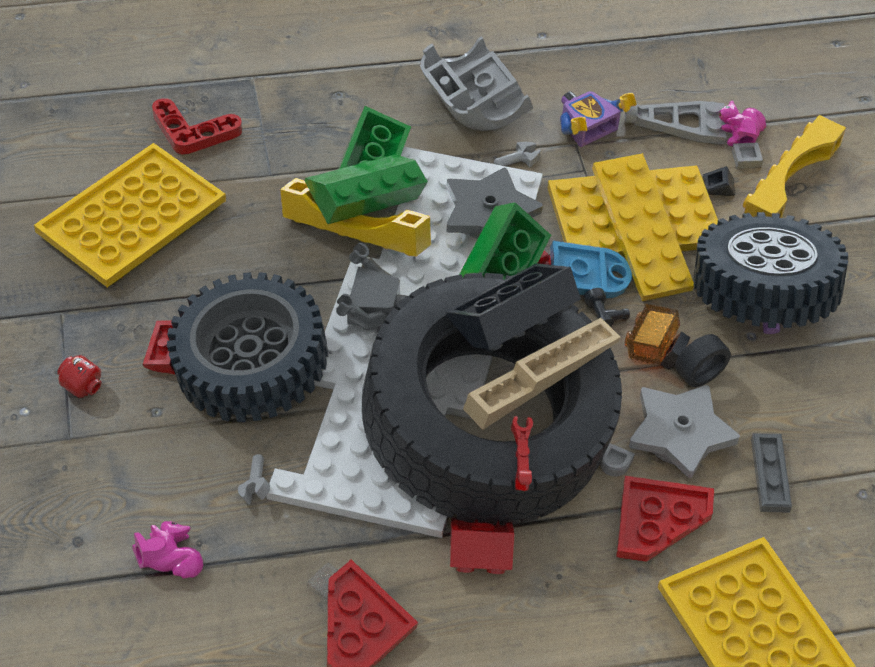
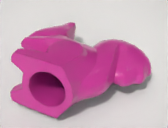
M732 100L718 114L720 120L725 123V125L721 126L722 130L732 133V137L727 141V144L732 147L733 144L755 143L760 132L766 128L765 116L759 110L750 107L743 110L742 114H740Z
M164 521L160 529L155 525H151L150 539H145L139 532L134 533L135 544L132 545V549L140 569L152 568L162 572L172 571L175 576H181L183 579L198 576L204 566L200 552L190 547L178 548L176 545L189 538L187 533L191 529L190 526H182L172 521Z

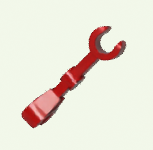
M515 416L510 426L517 442L516 490L527 491L532 482V472L529 470L528 455L530 450L528 448V438L533 426V420L527 417L526 427L523 428L517 424L518 417Z

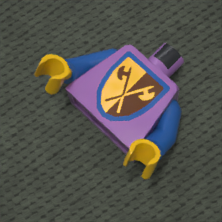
M571 91L565 93L561 99V102L564 104L560 117L561 132L564 135H571L576 143L583 147L618 130L620 113L622 111L628 112L631 106L637 105L634 94L626 93L620 96L619 100L611 101L601 98L591 91L578 97Z

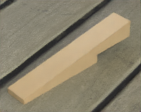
M599 318L517 361L512 371L470 392L463 410L484 430L618 343L621 337L602 318Z

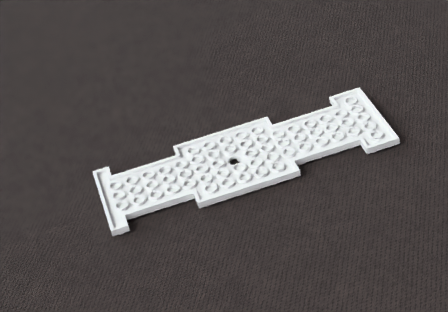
M404 147L401 156L416 160L428 183L417 200L399 204L395 215L405 210H410L430 216L431 245L417 257L383 248L380 259H372L383 270L400 280L401 295L409 296L410 293L420 287H426L428 283L439 279L444 281L445 277L459 275L477 238L467 233H448L446 231L447 222L455 208V204L446 188L447 179L481 180L505 167L510 174L515 189L537 200L543 174ZM350 262L337 299L342 294H351L358 267L362 266L361 263L353 264ZM336 300L325 330L328 348L326 370L322 369L323 377L320 382L314 381L315 386L333 389V393L306 470L303 475L275 468L269 483L270 490L266 497L268 500L442 538L448 517L435 512L437 506H434L431 510L417 502V495L411 498L399 488V483L395 484L384 472L385 468H381L374 457L364 432L361 409L362 389L372 346L381 326L368 330L360 325L347 324V314L339 316L336 312V308L339 306ZM465 355L445 361L426 377L428 391L433 402L445 417L447 414L472 419L463 410L468 394L485 385L493 356Z

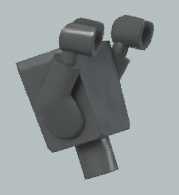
M358 243L353 248L354 251L349 255V259L353 264L361 263L362 266L357 269L351 294H342L337 299L339 306L336 308V312L339 316L347 314V324L360 325L369 330L382 326L393 308L407 295L400 294V280L383 270L372 258H367L369 255L368 247L363 243Z

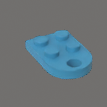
M553 241L550 246L551 265L571 267L579 295H585L587 291L593 288H602L605 291L606 298H614L623 294L631 282L632 272L628 262L623 256L611 249ZM611 271L619 272L623 278L615 277Z

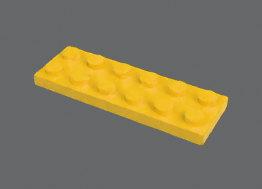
M643 153L593 163V173L641 300L646 301L693 291V279Z

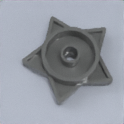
M505 167L481 180L447 179L446 188L455 204V208L447 222L446 231L448 233H467L478 239L494 207L516 202L532 218L542 213L543 204L517 191Z

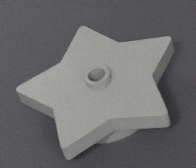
M708 385L679 395L645 387L641 388L640 400L645 420L632 435L629 443L630 448L652 452L663 461L677 466L688 478H692L701 461L710 452L738 444L740 435L714 414L710 387Z

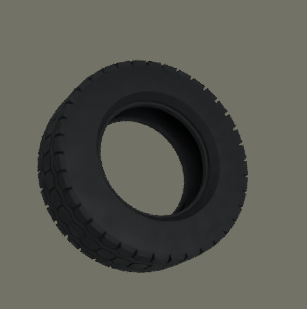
M482 273L465 274L464 277H462V274L445 277L444 281L439 279L428 283L426 287L422 286L410 293L409 296H406L384 320L374 340L362 389L361 409L364 432L374 457L381 468H385L384 472L395 484L399 483V488L411 498L417 495V502L431 510L434 506H437L435 512L450 518L457 514L456 520L474 523L476 519H478V523L496 525L498 520L500 525H506V523L518 524L519 520L521 523L536 520L539 516L542 518L566 505L578 495L596 472L613 437L621 410L622 384L617 361L614 360L615 356L611 348L545 389L544 391L550 401L553 412V422L540 433L528 438V448L530 450L528 455L529 470L532 472V482L527 491L516 490L515 488L517 472L516 440L495 441L477 437L454 425L439 411L428 391L426 377L445 361L465 355H489L516 364L517 361L592 323L583 312L578 313L579 308L572 304L570 310L548 317L549 321L542 325L530 327L526 330L525 335L503 342V347L498 350L486 351V349L473 347L447 318L446 311L504 281L503 274L485 273L484 278Z

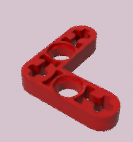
M162 98L156 100L152 105L153 117L173 150L178 154H190L237 138L242 134V120L235 114H226L189 127L172 100ZM171 124L180 125L178 128H168ZM204 132L214 133L208 137L201 135Z

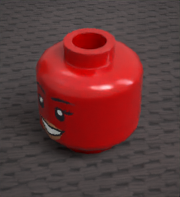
M82 355L66 358L57 371L59 384L77 398H83L89 394L91 396L94 395L102 384L100 381L101 369Z

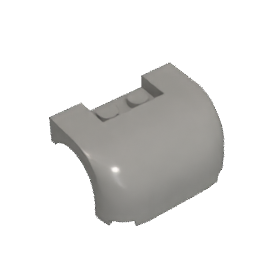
M482 36L476 40L473 47L467 53L455 59L441 58L433 44H430L423 50L424 55L421 59L420 67L427 82L449 112L462 125L479 131L499 129L533 109L529 96H524L516 79L494 51L490 52L487 49Z

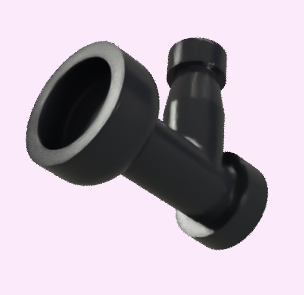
M593 288L585 293L584 300L586 305L594 308L597 318H602L610 327L614 324L613 320L630 318L628 308L606 310L604 306L606 294L602 288Z

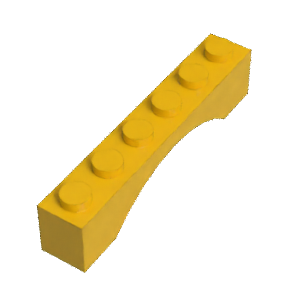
M821 115L813 123L809 122L803 131V135L795 138L791 149L784 151L779 164H774L770 168L767 178L759 181L754 194L747 195L743 203L744 213H750L752 217H757V212H765V217H772V213L780 214L779 218H782L787 203L785 193L787 180L795 172L807 165L829 160L841 146L846 127Z
M295 178L280 189L283 217L294 220L297 223L308 224L317 229H325L335 232L340 236L355 238L364 243H372L382 246L384 249L405 253L408 256L417 257L431 245L430 216L405 210L398 215L387 218H373L360 215L327 224L304 180Z

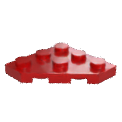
M625 475L616 557L647 562L710 521L713 514L714 488Z
M352 559L328 579L327 667H374L417 628L418 622Z

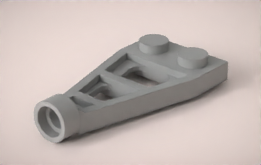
M691 101L653 105L637 104L636 106H631L630 110L625 112V123H635L637 126L702 143L724 145L726 141V131L721 128L725 123L720 120L718 115L719 111L725 107L724 103ZM671 114L672 123L656 120L654 115ZM682 114H696L699 117V127L684 126L679 123L678 117Z

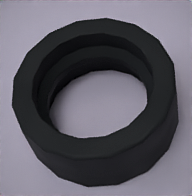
M714 334L704 335L694 340L680 353L676 360L675 369L689 386L700 387L715 379L726 368L731 358V352L718 336Z

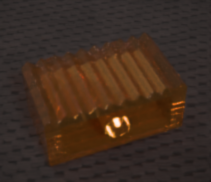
M646 304L643 311L638 312L633 330L628 331L625 337V347L628 348L629 358L660 365L680 327L678 310Z

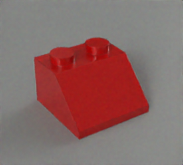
M454 517L451 518L450 567H456V571L465 573L474 572V568L487 569V572L491 574H504L505 570H512L514 529L512 523L500 525L498 520L497 524L493 525L478 523V519L474 523L456 520Z

